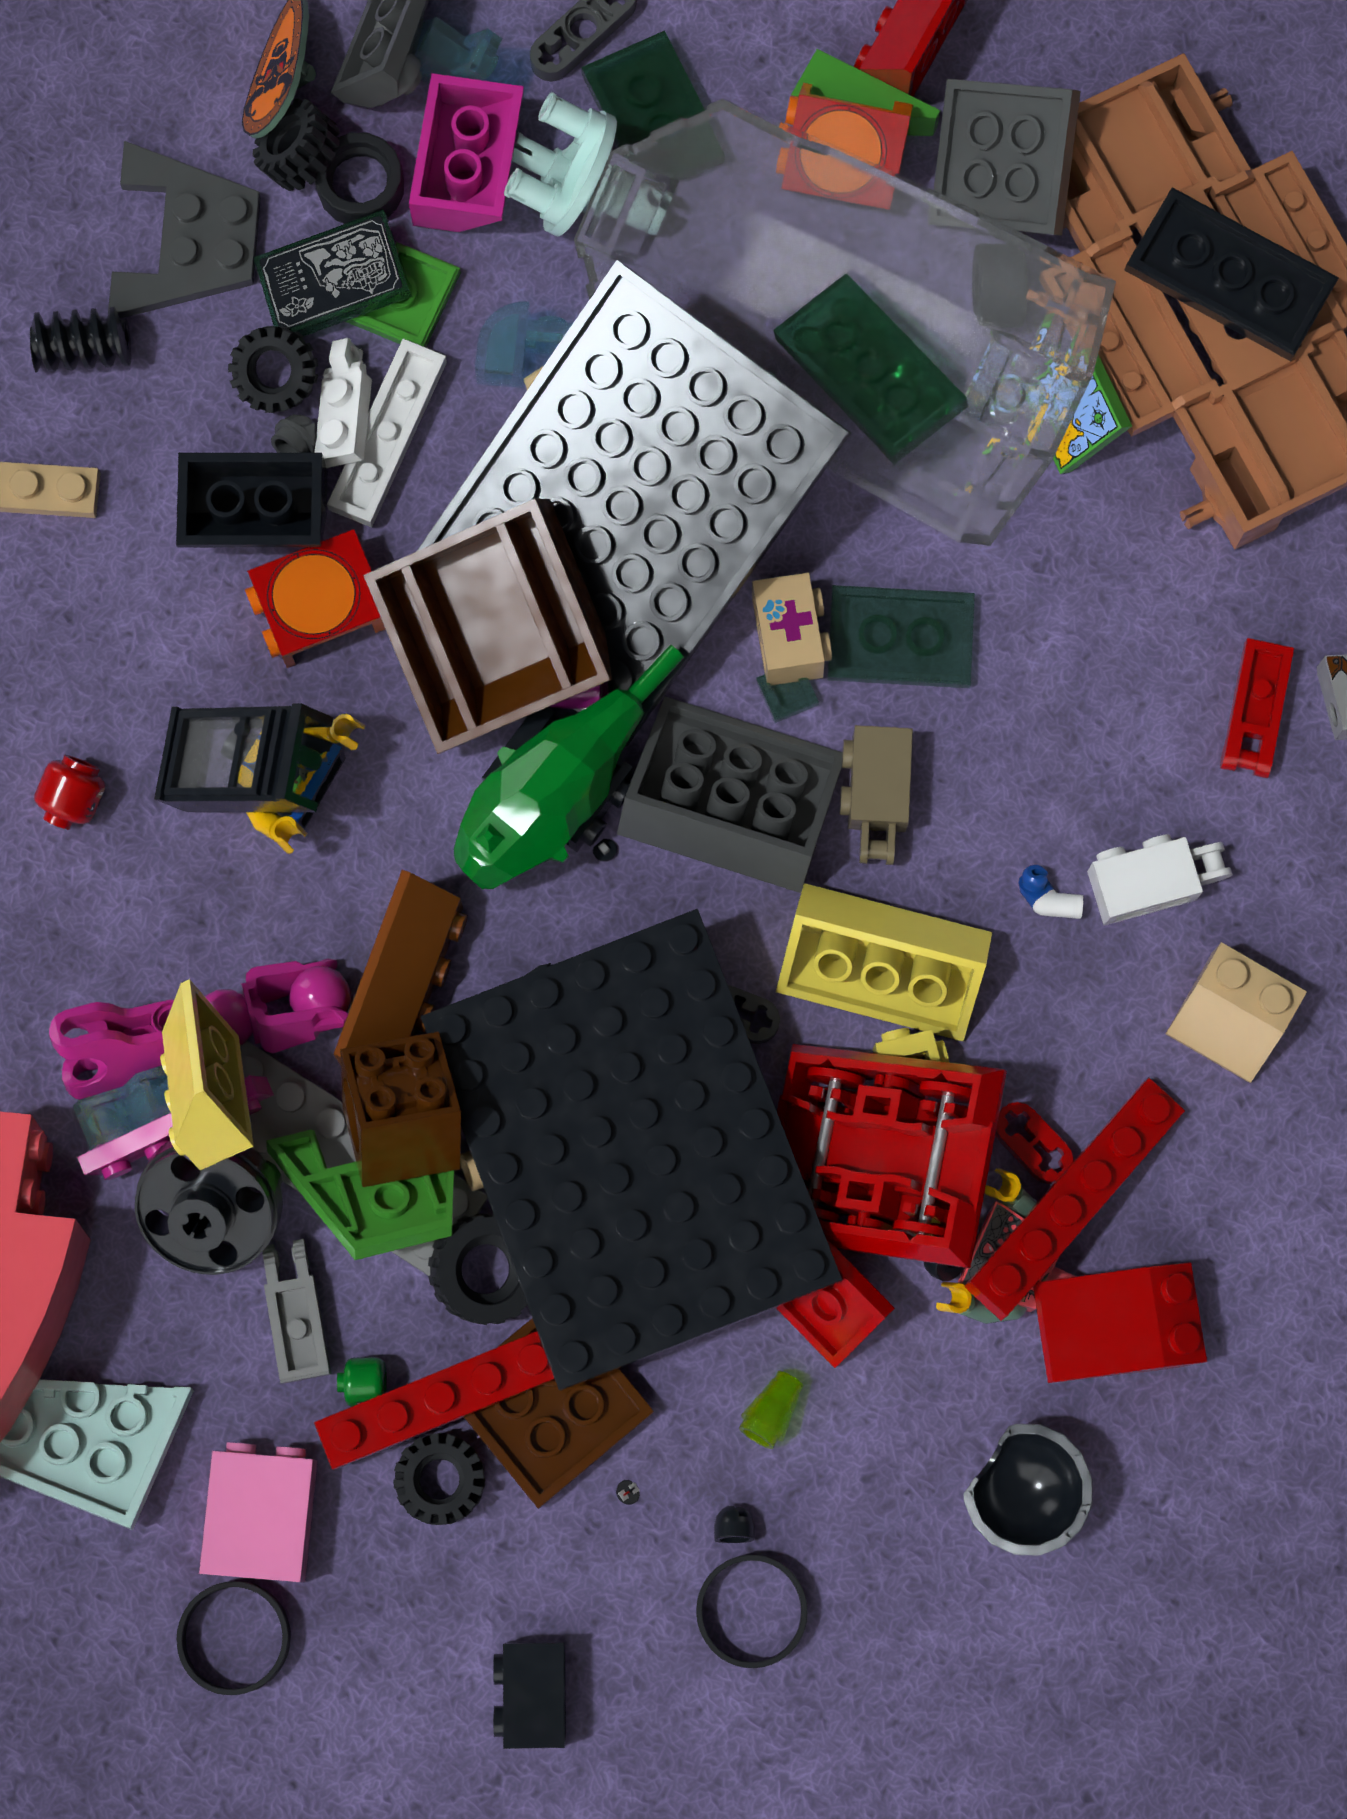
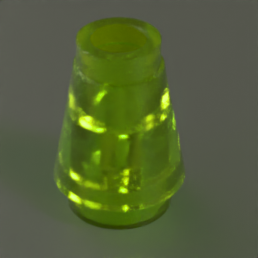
M778 1371L776 1376L741 1414L743 1422L739 1430L755 1443L765 1448L773 1449L777 1441H784L804 1385L792 1375Z

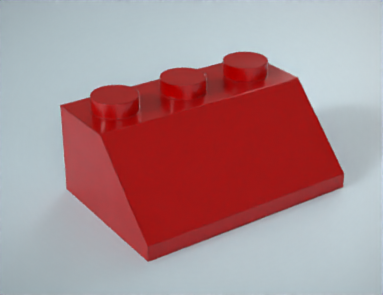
M898 0L894 8L886 6L875 27V32L879 33L872 46L865 44L862 47L854 67L914 97L968 0Z

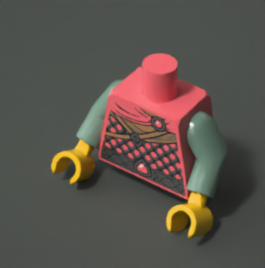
M996 1168L995 1172L1002 1177L1001 1188L997 1190L986 1185L984 1193L1001 1200L1003 1204L995 1201L991 1206L975 1242L971 1268L963 1269L958 1283H941L942 1287H947L951 1291V1302L949 1304H936V1308L939 1311L959 1313L985 1324L1018 1320L1026 1311L1032 1312L1036 1309L1032 1287L1011 1313L1000 1321L964 1287L1037 1204V1201L1021 1187L1020 1179L1017 1175L1000 1168ZM1056 1260L1037 1282L1077 1276L1055 1267Z

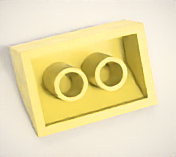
M190 979L186 980L179 986L162 1030L164 1053L161 1054L160 1060L163 1070L167 1075L169 1088L165 1091L164 1096L172 1115L173 1127L169 1128L170 1141L180 1156L186 1155L199 1170H203L252 1148L254 1145L239 1036Z

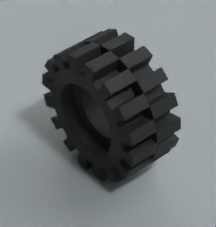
M294 99L293 104H290L285 115L275 128L264 137L255 140L254 143L259 147L253 149L252 156L256 158L254 163L283 189L285 188L288 191H293L294 188L297 190L304 189L305 181L310 185L317 180L315 174L318 171L323 174L327 170V167L324 165L327 160L333 161L336 153L332 149L339 147L340 142L336 137L340 134L339 128L332 119L309 100Z
M284 326L262 327L251 331L248 335H244L238 341L239 345L233 348L230 354L233 357L232 363L228 364V372H232L233 380H230L232 388H237L240 394L237 395L242 402L247 401L251 404L250 408L257 411L260 409L265 410V413L283 412L298 406L312 393L313 390L311 388L314 383H317L318 374H315L318 360L312 355L311 351L314 349L311 344L306 343L302 339L304 336L299 332H292L289 330L290 328ZM266 351H278L285 355L290 363V377L279 388L266 386L258 378L256 364L259 357Z
M435 1433L413 1441L414 1443L406 1447L401 1453L402 1456L399 1462H396L394 1469L396 1472L393 1483L400 1505L413 1518L431 1525L452 1524L467 1517L473 1512L472 1510L475 1506L479 1504L483 1489L485 1488L484 1466L478 1453L465 1441L449 1434ZM439 1459L451 1462L459 1473V1485L456 1491L450 1497L441 1500L429 1497L423 1491L420 1483L424 1467L428 1463Z

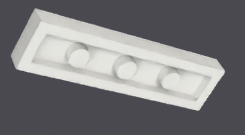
M402 339L369 411L364 460L345 464L327 503L329 511L372 528L446 366L447 360L445 355Z

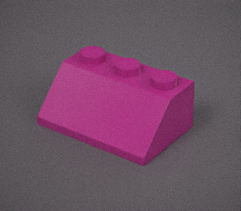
M431 73L409 199L413 226L461 232L502 221L506 201L504 191L510 177L524 86Z

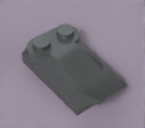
M368 0L331 93L346 104L363 106L367 109L382 106L402 94L409 95L412 93L422 78V72L420 71L421 60L415 56L422 31L425 9L430 0Z

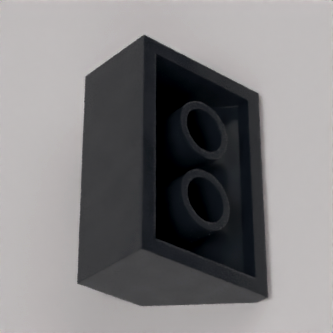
M178 453L177 548L321 547L327 517L328 476L323 454Z

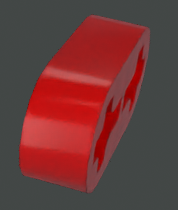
M1014 1102L1002 1107L999 1112L995 1133L999 1142L1039 1182L1046 1184L1055 1183L1074 1161L1072 1151L1068 1145L1029 1105ZM1007 1114L1014 1118L1023 1114L1028 1121L1024 1128L1033 1138L1030 1143L1019 1133L1009 1136L1005 1132L1009 1124L1005 1118ZM1038 1143L1047 1153H1052L1055 1149L1062 1155L1058 1161L1059 1166L1062 1168L1060 1172L1057 1173L1052 1168L1046 1172L1040 1169L1038 1165L1043 1159L1033 1148L1035 1144Z

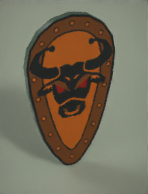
M287 0L261 55L242 116L243 132L254 139L264 137L273 130L288 110L296 90L313 81L316 77L313 66L304 61L309 22L307 0Z

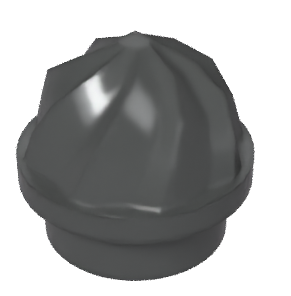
M293 414L276 424L275 434L271 438L272 446L277 453H314L317 427L309 417Z

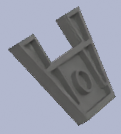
M124 141L120 180L122 190L166 193L158 274L112 271L108 312L110 307L115 306L121 319L253 285L261 200L259 191Z

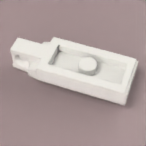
M350 338L332 341L329 355L331 368L325 369L324 379H322L314 453L323 454L326 468L363 461L365 455L372 379L367 375L366 364L362 362L363 351L358 349L351 342Z

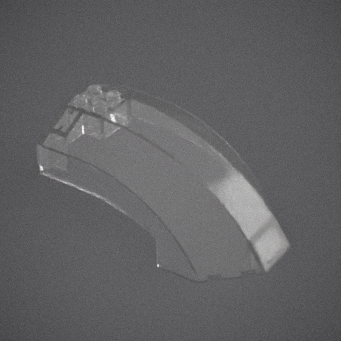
M723 98L707 105V110L688 119L680 118L650 132V137L633 145L625 144L611 151L574 238L578 258L584 259L590 282L585 285L589 300L616 260L624 263L851 432L849 438L826 469L887 501L959 543L991 546L1052 462L1094 373L1116 280L922 184L815 136Z

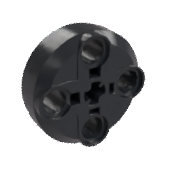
M168 1141L150 1158L137 1185L135 1215L139 1229L156 1253L181 1269L207 1275L236 1271L251 1263L263 1252L277 1229L283 1206L281 1173L273 1163L265 1160L252 1148L203 1170H199L184 1155L180 1156L174 1149L171 1141ZM248 1186L258 1189L261 1193L253 1192ZM159 1210L167 1212L169 1216L162 1214ZM222 1241H227L231 1243L234 1247L228 1246Z

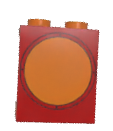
M803 83L799 97L791 95L788 103L785 124L793 125L791 141H782L778 157L777 169L785 170L782 186L892 207L913 104L895 101L893 110L813 95L811 94L813 84Z
M354 529L322 541L321 547H307L247 571L253 586L246 588L245 592L255 616L264 613L270 626L269 629L262 631L272 658L282 655L287 668L296 665L292 655L372 624L375 633L385 630L363 576L372 571Z

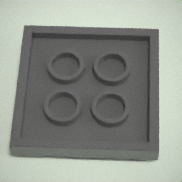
M947 79L930 221L1062 236L1081 91Z

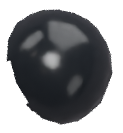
M1014 1424L1006 1429L998 1441L997 1448L982 1471L974 1477L964 1492V1503L973 1525L992 1545L1014 1555L1040 1556L1065 1546L1082 1529L1092 1507L1093 1480L1082 1453L1065 1435L1041 1424Z

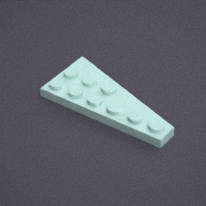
M39 1380L11 1430L0 1442V1477L133 1530L194 1390L191 1387L164 1388L135 1384L125 1386L95 1384L94 1382Z

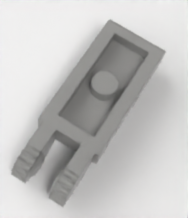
M304 1239L293 1240L292 1256L298 1275L296 1279L280 1281V1260L274 1244L268 1245L263 1250L267 1284L264 1285L281 1384L331 1375L315 1277L311 1276Z

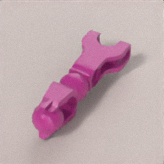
M326 958L322 961L305 965L292 961L253 967L246 973V983H241L243 994L232 989H219L205 995V997L237 1033L240 1046L245 1044L253 1033L255 1044L260 1043L266 1052L277 1053L315 1040L320 1032L343 1028L348 1016L347 1011L351 1001V989L342 974L335 970L338 965L337 960ZM289 995L290 1006L294 1012L268 1015L265 1003ZM166 1000L134 1008H121L110 1003L94 1002L58 1013L51 1021L49 1036L54 1049L60 1056L66 1059L62 1068V1081L66 1091L72 1097L79 1100L109 1096L127 1089L142 1074L163 1068L160 1060L161 1054L164 1053L162 1030L174 1000ZM74 1028H81L88 1032V1034L76 1038L64 1036L69 1030ZM98 1069L95 1076L89 1080L76 1079L81 1072Z

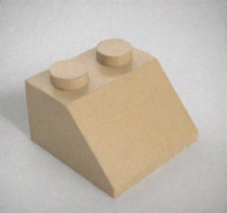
M1221 942L1211 953L1168 1028L1166 1035L1251 1083L1284 1034L1307 991Z

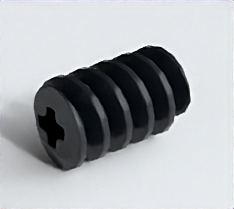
M115 306L109 308L106 321L101 320L96 308H91L88 322L82 321L77 309L72 310L69 324H64L59 311H53L50 325H45L40 312L34 313L30 327V349L35 373L39 371L41 361H43L49 372H55L58 369L60 358L68 371L74 370L77 367L79 356L87 369L95 367L98 355L106 368L114 365L116 354H118L124 366L131 365V338L127 319H120Z

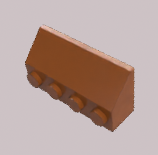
M401 870L333 1054L340 1066V1049L416 1036L418 1031L426 1032L421 1016L434 1011L435 1005L428 1002L434 985L442 988L451 966V960L445 958L451 940L455 942L460 941L466 926L468 915L461 913L463 909L461 898L411 872Z

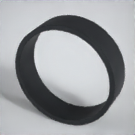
M738 1556L720 1564L704 1581L697 1599L696 1617L704 1641L722 1660L743 1668L766 1667L785 1658L799 1643L807 1623V1601L798 1579L783 1564L765 1556ZM742 1561H761L781 1570L793 1583L800 1600L801 1617L794 1638L779 1654L763 1661H741L724 1654L710 1640L703 1623L702 1605L708 1586L723 1569Z
M240 1581L219 1583L200 1592L184 1610L177 1629V1650L187 1674L204 1689L221 1695L245 1694L267 1684L284 1665L291 1641L288 1617L279 1601L270 1592L258 1585ZM230 1587L245 1588L265 1598L277 1613L282 1629L281 1651L273 1668L257 1683L237 1689L217 1686L202 1677L191 1663L186 1647L187 1626L196 1607L212 1593Z

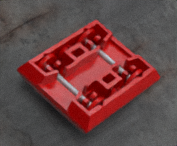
M792 1044L783 1094L779 1098L777 1113L825 1237L838 1249L971 1268L1007 1071L998 1068ZM866 1080H875L874 1086L865 1085ZM819 1083L829 1086L828 1088L820 1087ZM841 1088H846V1089H858V1091H857V1092L846 1091V1090H843V1089H841ZM929 1097L941 1099V1103L929 1100ZM838 1101L847 1106L848 1108L837 1107ZM954 1102L969 1104V1106L958 1105ZM818 1202H821L828 1207L818 1206ZM838 1214L849 1215L847 1225L839 1223L840 1215ZM934 1218L942 1224L931 1223V1219Z

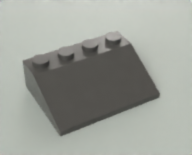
M664 696L626 793L617 835L801 893L841 772L842 752Z

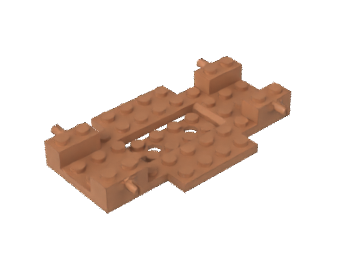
M1183 53L1079 103L1063 229L1067 228L1080 253L1045 269L1042 278L1079 344L1093 343L1132 424V427L1128 429L1130 436L1139 434L1171 417L1176 421L1195 455L1190 471L1199 485L1203 496L1202 502L1180 511L1182 522L1186 520L1185 527L1191 529L1193 526L1212 517L1222 526L1235 550L1276 530L1284 517L1347 487V336L1345 335L1347 332V244L1293 151L1255 169H1250L1218 113L1232 106L1231 95L1227 96L1228 90L1222 88L1220 91L1208 96L1186 55ZM1172 187L1339 277L1292 361L1281 357L1247 337L1243 339L1230 337L1225 332L1223 324L1178 300L1189 320L1191 331L1198 335L1207 351L1213 370L1221 376L1225 383L1218 386L1216 380H1212L1163 292L1124 271L1127 262L1137 247L1132 239V230L1137 228L1143 237Z

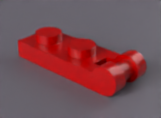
M1251 638L1246 639L1226 740L1222 751L1220 769L1235 771L1236 767L1253 770V776L1269 777L1294 653L1293 647ZM1243 737L1260 740L1258 751L1241 749Z

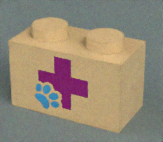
M809 573L752 581V602L766 685L772 686L823 678L825 661L832 660V652L828 632H819L817 617L824 616L820 588L812 589Z

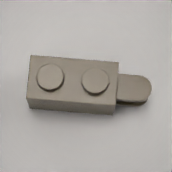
M855 725L852 740H843L842 768L851 769L850 787L841 786L840 815L849 816L848 829L860 830L859 863L867 864V859L886 860V865L894 864L896 832H906L909 823L913 728ZM869 830L887 831L886 841L869 840Z

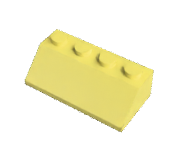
M804 883L776 993L921 1031L932 1029L933 1034L964 1041L986 968L992 932Z

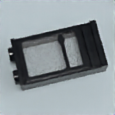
M293 703L292 706L189 709L172 707L154 800L185 812H316L318 802L294 793L293 786L297 766L307 771H316L322 765L320 753L301 744L304 728L332 727L333 717L302 703Z

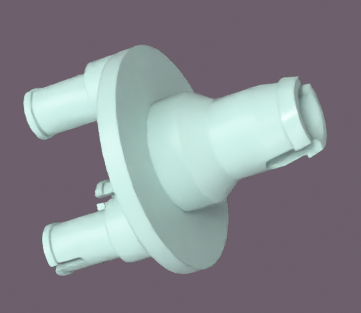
M550 92L540 109L538 120L573 136L574 141L564 150L555 148L552 151L518 132L515 147L526 153L514 148L512 162L540 175L541 179L538 180L522 172L521 169L516 168L507 182L504 196L540 212V218L544 220V230L557 237L563 235L572 226L581 212L588 215L604 212L628 225L639 227V231L651 233L657 227L665 212L658 207L659 204L667 202L669 198L662 189L657 190L647 181L625 171L617 155L611 153L617 128L616 117L605 111L598 112L592 108L585 111L558 97L555 93Z

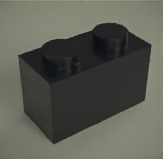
M565 1642L504 1643L503 1654H494L493 1658L494 1685H503V1706H494V1737H503V1749L565 1748Z

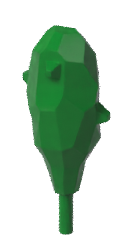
M670 645L628 690L616 689L579 713L554 721L517 750L503 746L497 752L502 765L490 773L475 789L460 824L453 849L455 862L481 889H494L547 861L553 860L564 863L569 858L564 846L579 826L594 814L608 796L618 758L644 715L642 702L684 659V656L674 646Z

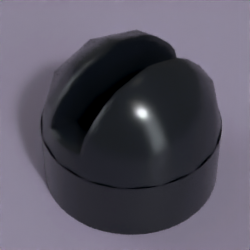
M734 1506L723 1508L715 1519L714 1541L718 1543H748L754 1541V1523L747 1509L739 1506L736 1508Z

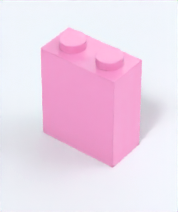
M227 1442L226 1452L212 1451L199 1574L305 1582L317 1460L305 1459L306 1449L292 1447H276V1455L268 1456L256 1455L257 1445Z

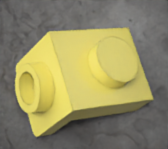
M909 1028L886 1032L881 1035L882 1042L875 1043L872 1050L873 1054L915 1059L924 1057L925 1060L950 1063L944 1041H935L932 1029L915 1034H910Z

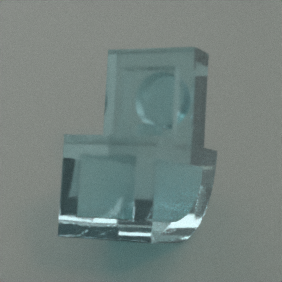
M437 17L424 21L415 56L421 60V81L430 84L431 73L485 81L497 66L499 57L496 55V52L503 38L488 28L472 35L464 36Z
M528 301L515 302L499 308L485 321L478 337L475 362L477 384L524 388L523 379L525 378L527 353L552 355L573 323H567L566 320L556 316H543L539 320H531L530 303Z
M162 1066L136 1073L124 1086L80 1099L73 1105L90 1150L171 1113L164 1096L165 1091L169 1088L167 1075Z

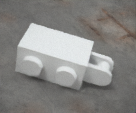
M1170 834L1148 839L1142 843L1143 849L1126 853L1124 847L1103 851L1096 855L1098 861L1093 862L1087 871L1104 926L1196 901L1203 893L1201 886L1224 880L1233 875L1231 868H1225L1221 855V852L1225 850L1223 842L1190 850L1186 837L1172 840ZM1202 859L1206 873L1198 875L1194 861Z

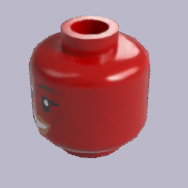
M66 754L62 760L49 762L34 795L35 803L46 811L43 819L50 824L70 830L73 823H89L94 817L106 787L103 779L98 776L100 769L87 761Z

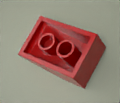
M1191 1262L1037 1282L1033 1286L1048 1383L1173 1369L1207 1362Z

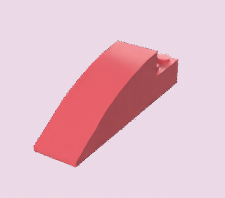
M0 1111V1442L11 1430L38 1384L61 1336L79 1287L91 1241L76 1219L43 1215L45 1191L39 1189L42 1171L49 1172L51 1168L53 1144L47 1142V1136L31 1114Z

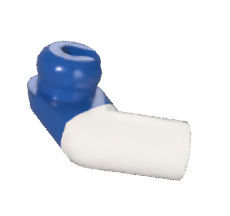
M1030 865L1023 870V874L1018 882L1020 893L1037 914L1081 919L1083 895L1057 893L1046 877L1048 874L1047 870L1042 866Z

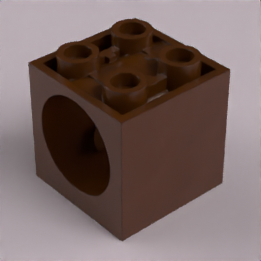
M439 1032L340 1049L343 1111L362 1187L460 1169L461 1110Z

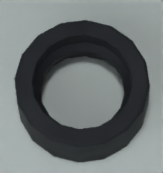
M350 132L337 137L340 142L339 147L332 149L336 153L333 161L327 160L324 165L327 167V170L323 174L319 171L315 174L317 179L315 185L324 210L336 221L348 226L376 216H381L382 221H385L397 210L404 195V175L396 151L383 138L370 133ZM353 157L373 158L384 167L387 174V185L384 191L376 198L364 203L348 202L341 199L336 194L332 185L333 174L336 168L343 161Z

